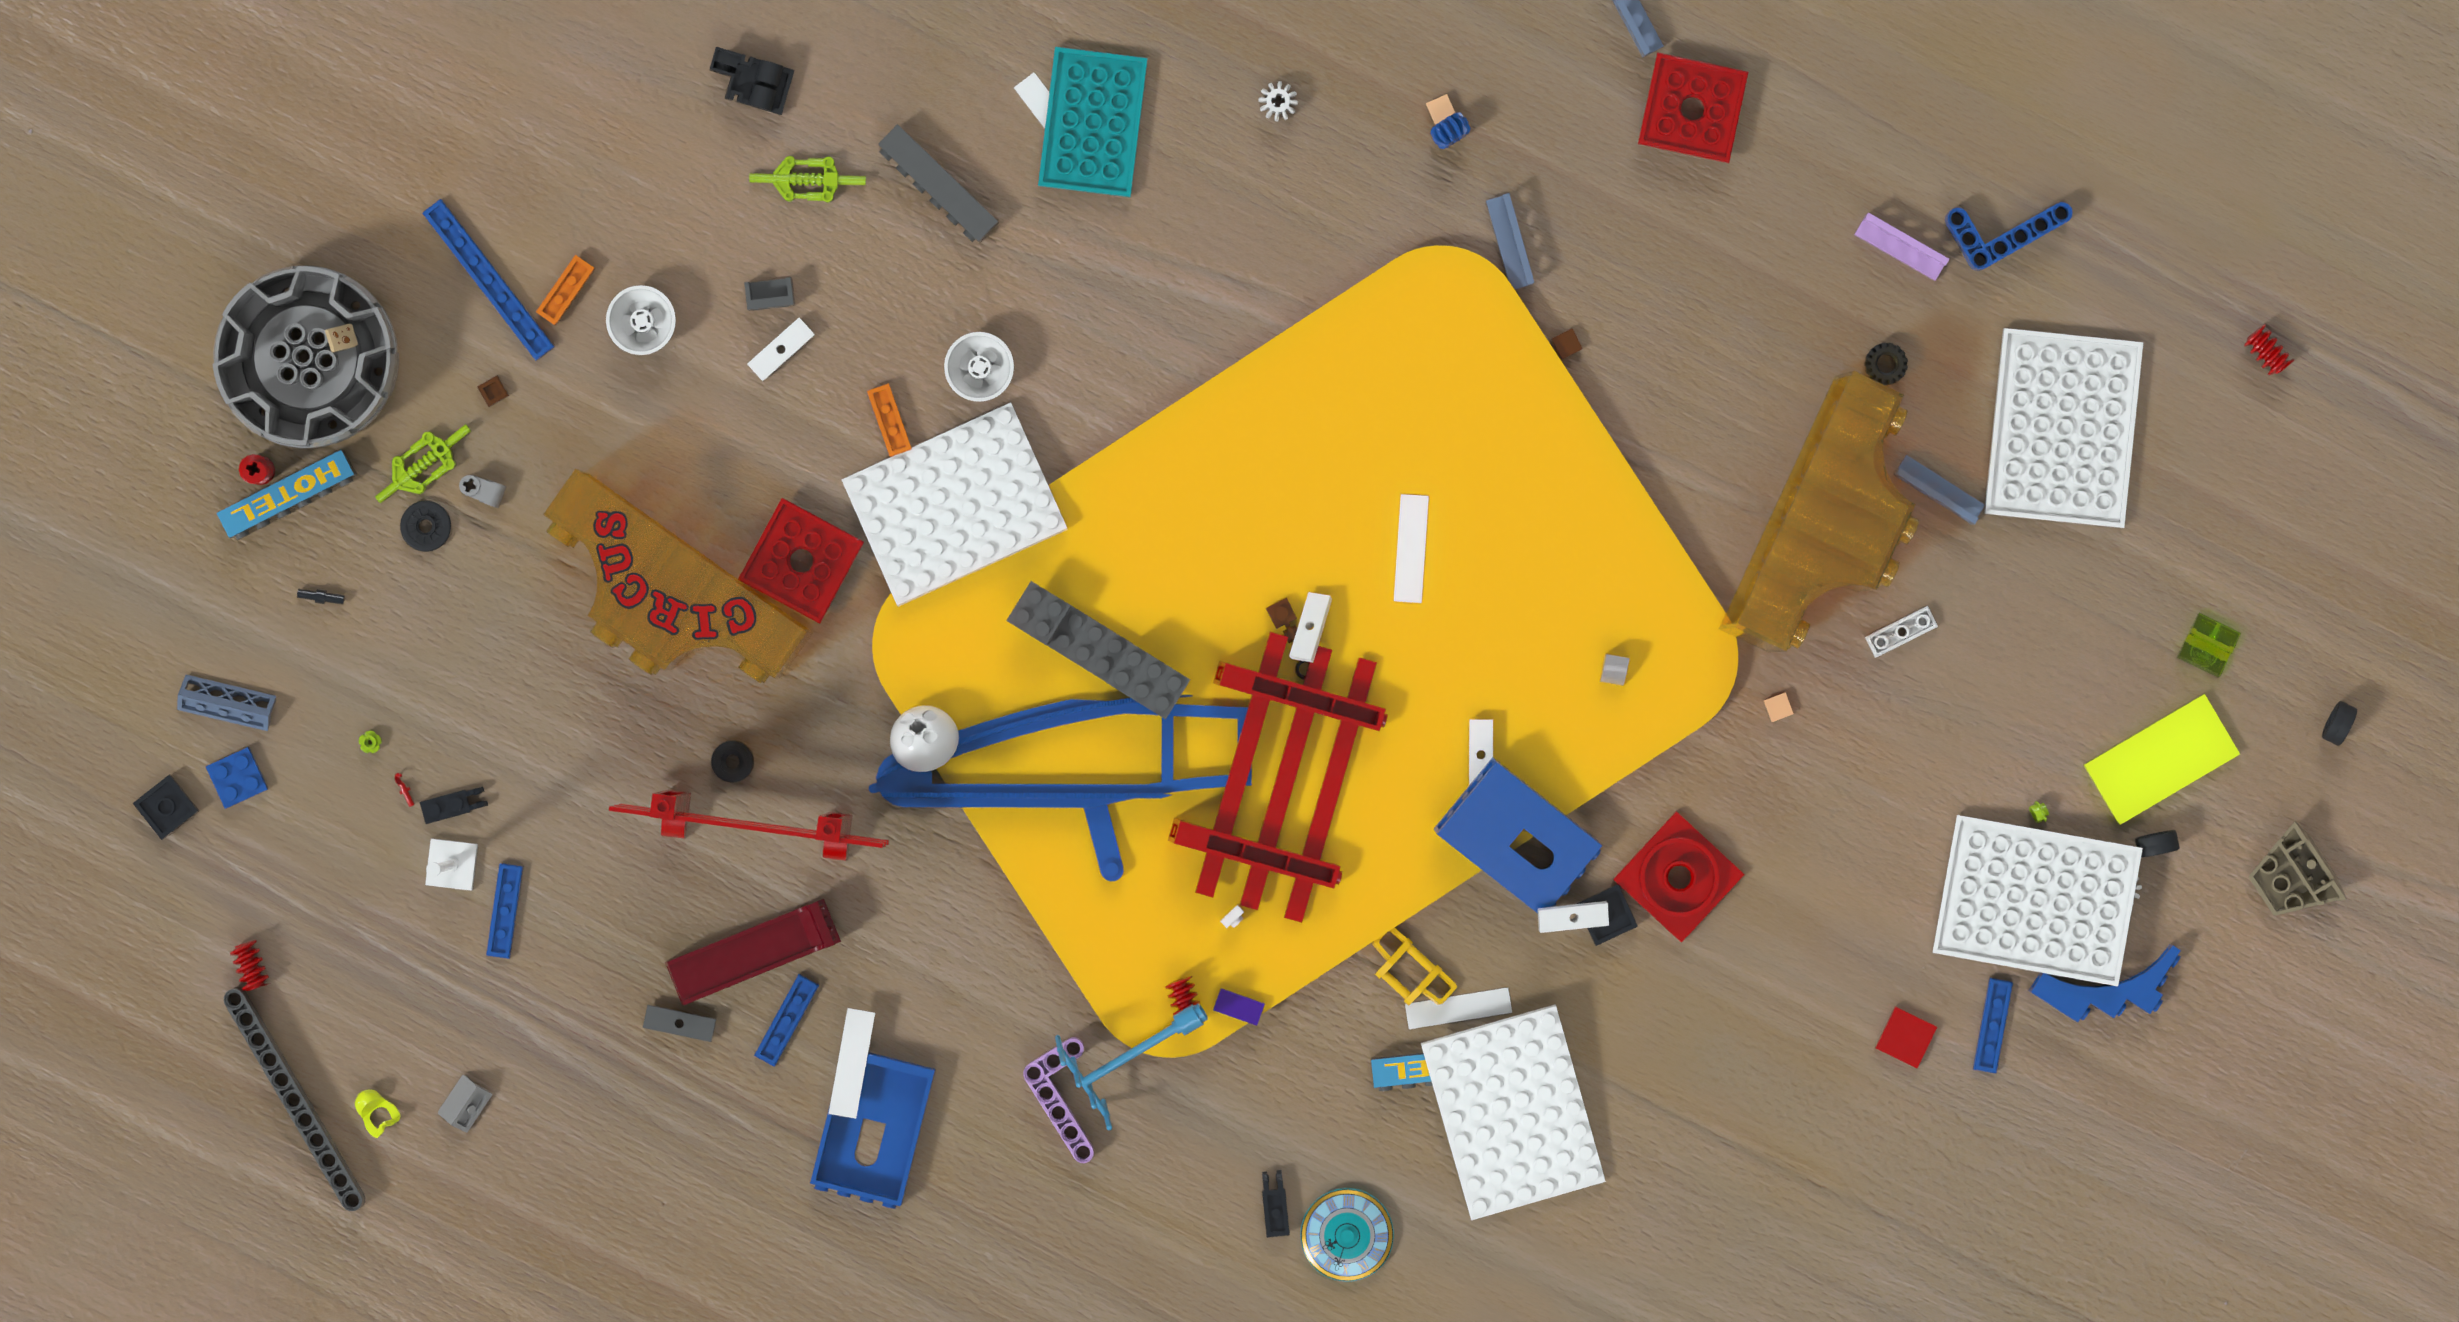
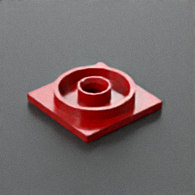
M1657 52L1638 145L1729 164L1749 72ZM1696 98L1701 101L1704 111L1699 119L1688 120L1683 116L1681 105L1684 100Z
M781 498L738 580L821 624L864 541L792 502ZM797 550H807L813 557V565L806 572H797L791 566V556Z
M1675 811L1613 880L1682 943L1745 874ZM1675 866H1684L1690 872L1691 880L1684 888H1674L1668 881V874Z

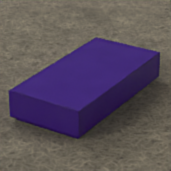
M1221 988L1213 1010L1257 1026L1265 1003Z

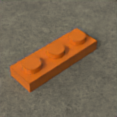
M575 255L536 313L556 326L596 268Z
M889 383L868 390L867 393L889 456L892 457L912 450Z

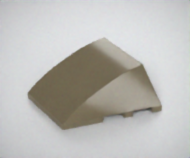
M2294 821L2249 875V879L2274 916L2347 899L2331 866L2311 836L2296 821Z

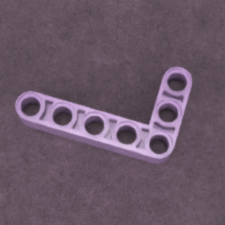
M1071 1037L1062 1042L1063 1049L1070 1058L1074 1056L1078 1059L1082 1055L1084 1044L1079 1038ZM1070 1042L1079 1044L1080 1051L1077 1054H1070L1068 1052L1067 1045ZM1056 1046L1027 1064L1023 1071V1076L1074 1159L1080 1163H1087L1094 1155L1093 1145L1050 1078L1052 1074L1065 1067L1061 1066V1064L1052 1067L1047 1062L1049 1055H1058ZM1030 1067H1037L1041 1072L1040 1077L1037 1079L1030 1078L1027 1074ZM1042 1087H1050L1053 1091V1096L1049 1099L1042 1098L1040 1095ZM1054 1107H1063L1065 1116L1060 1119L1055 1118L1052 1114ZM1068 1126L1075 1127L1078 1131L1075 1138H1068L1064 1133L1065 1128ZM1080 1146H1086L1090 1150V1155L1086 1158H1081L1077 1154V1149Z

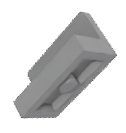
M462 1075L439 1109L438 1114L450 1125L467 1133L493 1094L475 1084L467 1076Z

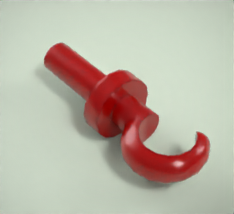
M396 773L394 778L396 784L401 788V791H399L400 795H404L409 807L415 805L408 792L411 790L410 787H406L405 783L399 778L402 775Z

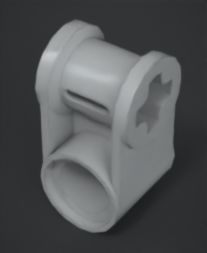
M473 475L464 476L459 483L460 491L464 495L499 508L506 486ZM471 479H473V484L476 485V489H471L470 492H468V487L465 486V482H470Z

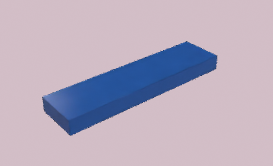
M499 864L486 956L510 959L524 866Z
M798 974L754 1055L755 1057L775 1067L819 984Z
M1989 977L1973 1064L1974 1070L1997 1073L2013 986L2012 981Z

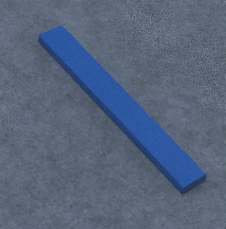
M442 199L425 210L422 214L535 361L552 350L555 346Z

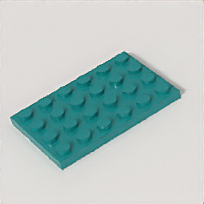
M1055 47L1038 186L1131 198L1148 58Z

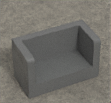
M791 277L751 283L744 282L748 311L795 306Z

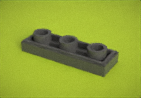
M647 1005L643 1028L712 1042L716 1019ZM677 1019L683 1020V1027H678L676 1025Z

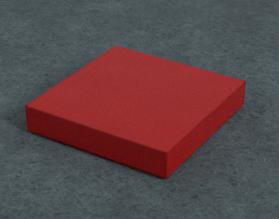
M1895 1006L1875 1049L1918 1068L1937 1026Z

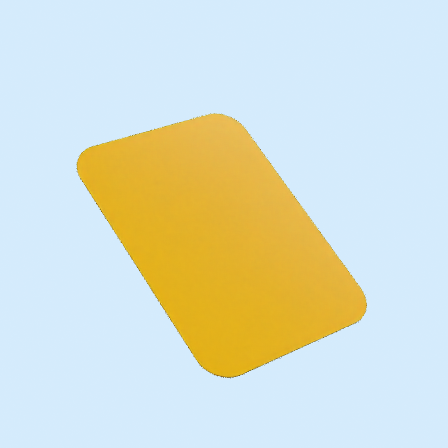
M1438 245L1414 249L1395 258L1049 484L1048 486L1068 530L899 607L891 593L877 616L872 638V653L876 673L899 713L903 714L905 711L917 706H933L946 712L955 722L958 731L1009 714L1070 699L1113 701L1130 698L1083 667L1006 621L1032 581L1189 678L1190 681L1181 695H1193V697L1179 698L1176 704L1248 707L1251 694L1213 684L1219 661L1258 672L1269 633L1273 632L1285 636L1283 631L1286 630L1285 625L1278 629L1275 628L1266 608L1287 598L1297 619L1289 622L1291 627L1295 625L1298 629L1308 592L1331 596L1332 602L1318 645L1332 649L1321 690L1347 698L1358 657L1377 662L1365 703L1385 708V714H1388L1385 727H1381L1380 731L1362 726L1358 727L1320 859L1341 866L1342 878L1339 885L1336 884L1334 889L1313 883L1302 923L1284 918L1295 880L1294 877L1269 871L1258 910L1247 908L1239 904L1251 865L1227 858L1224 859L1214 897L1195 893L1206 853L1168 841L1174 818L1213 829L1225 787L1166 793L1172 796L1162 799L1137 798L1108 804L1124 868L1122 877L1117 881L1106 880L1100 872L1084 808H962L1101 1022L1122 1043L1133 1048L1172 1025L1171 1022L1174 1021L1173 1013L1178 1008L1170 1006L1176 1000L1168 998V995L1173 990L1165 989V986L1173 981L1192 976L1187 982L1195 984L1190 991L1197 992L1198 994L1192 1000L1200 1001V1005L1204 1009L1208 1020L1204 1022V1025L1185 1036L1182 1032L1180 1034L1175 1033L1143 1052L1144 1054L1166 1058L1184 1057L1207 1050L1248 1024L1245 1021L1213 1010L1221 988L1265 1003L1262 1015L1482 871V869L1434 831V827L1469 786V720H1493V758L1561 812L1568 815L1709 722L1728 699L1734 686L1738 669L1737 639L1727 614L1511 283L1495 265L1482 256L1459 247ZM1401 494L1429 496L1422 603L1394 601ZM1287 641L1277 678L1303 685L1304 680L1300 679L1295 672V667L1299 660L1291 659L1289 656L1293 642L1288 643ZM1605 654L1630 658L1623 686L1600 682ZM1302 663L1299 667V671L1303 676L1306 675L1309 663ZM1270 700L1252 761V786H1245L1231 835L1258 842L1296 707ZM1314 713L1276 848L1302 855L1340 720ZM1121 714L1054 727L951 758L947 763L937 768V771L946 784L1158 783L1162 781V717L1159 715ZM1174 716L1173 780L1229 775L1238 744V719ZM1479 750L1476 754L1477 758L1483 759L1485 752ZM1523 829L1509 847L1514 850L1534 836ZM1238 905L1244 911L1241 915L1244 919L1234 928L1231 925L1226 928L1220 920Z

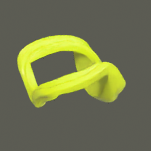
M375 1090L361 1091L355 1099L357 1112L363 1118L367 1131L375 1138L384 1133L385 1127L392 1126L400 1120L401 1115L397 1107L385 1100ZM384 1107L389 1111L392 1119L384 1121L377 1129L372 1124L370 1115L375 1109Z

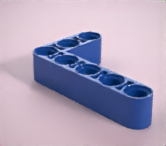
M2064 202L2057 203L1987 244H1984L1964 209L1954 208L1950 210L1945 216V223L1968 265L1972 269L1980 271L2068 222L2072 217L2073 211L2069 204ZM2061 207L2066 211L2064 220L2056 217V208ZM1953 213H1958L1962 216V223L1960 225L1952 223L1951 215ZM2037 219H2042L2046 223L2044 231H2038L2035 228V221ZM2017 230L2025 233L2026 239L2023 243L2015 240L2014 235ZM1965 233L1971 234L1974 238V242L1970 246L1963 243L1962 237ZM1996 242H2002L2005 245L2004 254L1995 252L1994 245ZM1980 253L1985 257L1983 266H1979L1974 262L1975 254Z

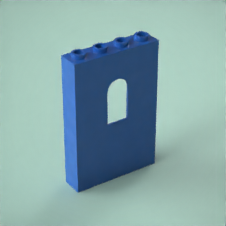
M1493 757L1434 827V831L1438 836L1536 913H1538V908L1555 907L1556 901L1569 892L1570 884L1575 878H1580L1584 874L1585 866L1590 860L1593 861L1598 857L1602 847L1597 839ZM1523 829L1552 850L1554 860L1548 868H1536L1509 847Z
M868 1052L856 1119L829 1114L828 1110L810 1184L815 1185L814 1189L828 1192V1189L837 1190V1195L851 1197V1194L860 1196L859 1200L873 1203L874 1200L883 1202L882 1206L896 1209V1205L901 1206L936 1069ZM863 1118L886 1124L878 1158L870 1166H862L855 1159V1150Z

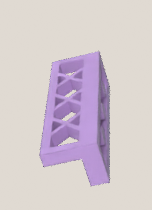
M1870 213L1864 216L1854 234L1936 281L1941 270L1949 261V258Z

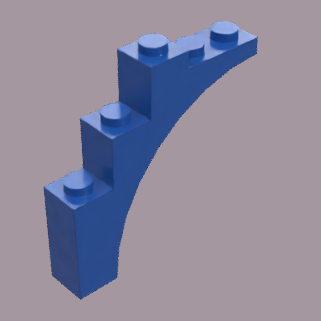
M2169 944L2159 958L2150 966L2131 978L2120 981L2118 986L2073 985L2040 972L2028 991L2075 1022H2079L2080 1019L2084 1020L2091 1010L2088 1008L2090 1004L2112 1018H2115L2116 1015L2120 1016L2127 1006L2125 1004L2126 1000L2146 1013L2151 1014L2152 1011L2156 1012L2163 1002L2161 1000L2163 994L2155 989L2157 986L2161 987L2168 977L2166 972L2170 967L2174 968L2180 959L2178 954L2181 950Z

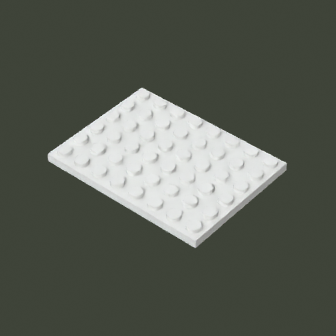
M2003 328L1984 514L2124 528L2143 342Z
M1008 403L912 447V450L892 456L842 479L898 607L1068 530L1012 403Z
M1957 815L1933 953L2118 986L2143 848Z
M1556 1005L1421 1043L1471 1220L1606 1182Z

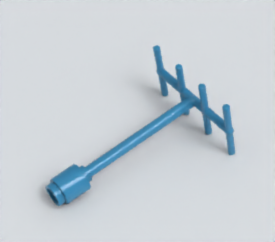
M1199 1003L1196 1005L1192 1004L1173 1015L1174 1021L1171 1022L1172 1025L1085 1077L1078 1070L1076 1058L1074 1056L1070 1058L1063 1049L1060 1035L1055 1036L1061 1066L1067 1065L1071 1070L1076 1087L1080 1088L1082 1086L1090 1099L1091 1108H1098L1101 1112L1107 1130L1112 1129L1105 1099L1100 1100L1093 1091L1092 1083L1173 1034H1180L1182 1032L1185 1036L1204 1025V1021L1208 1020V1017Z

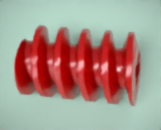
M2264 324L2247 338L2244 346L2253 345L2250 354L2259 353L2256 361L2265 360L2262 368L2270 367L2271 369L2267 374L2270 376L2283 371L2294 359L2286 361L2289 353L2280 354L2283 345L2274 346L2278 339L2276 337L2268 339L2272 332L2270 330L2263 332L2266 326Z
M252 454L246 456L240 462L239 474L247 483L264 485L273 479L275 467L269 458ZM255 466L260 469L259 473L254 471Z
M257 940L237 945L230 952V956H238L233 961V964L241 965L236 970V973L244 974L239 979V982L247 983L241 988L242 991H250L271 984L264 983L269 976L261 974L266 967L258 966V963L263 958L255 957V954L260 949L252 948Z
M1192 976L1173 981L1165 986V989L1173 990L1168 995V998L1176 1000L1170 1004L1171 1007L1178 1008L1173 1015L1192 1004H1200V1001L1192 1000L1198 995L1197 992L1190 991L1195 984L1187 982Z

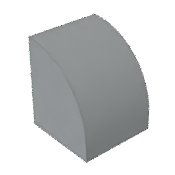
M1605 654L1600 682L1623 686L1630 658Z

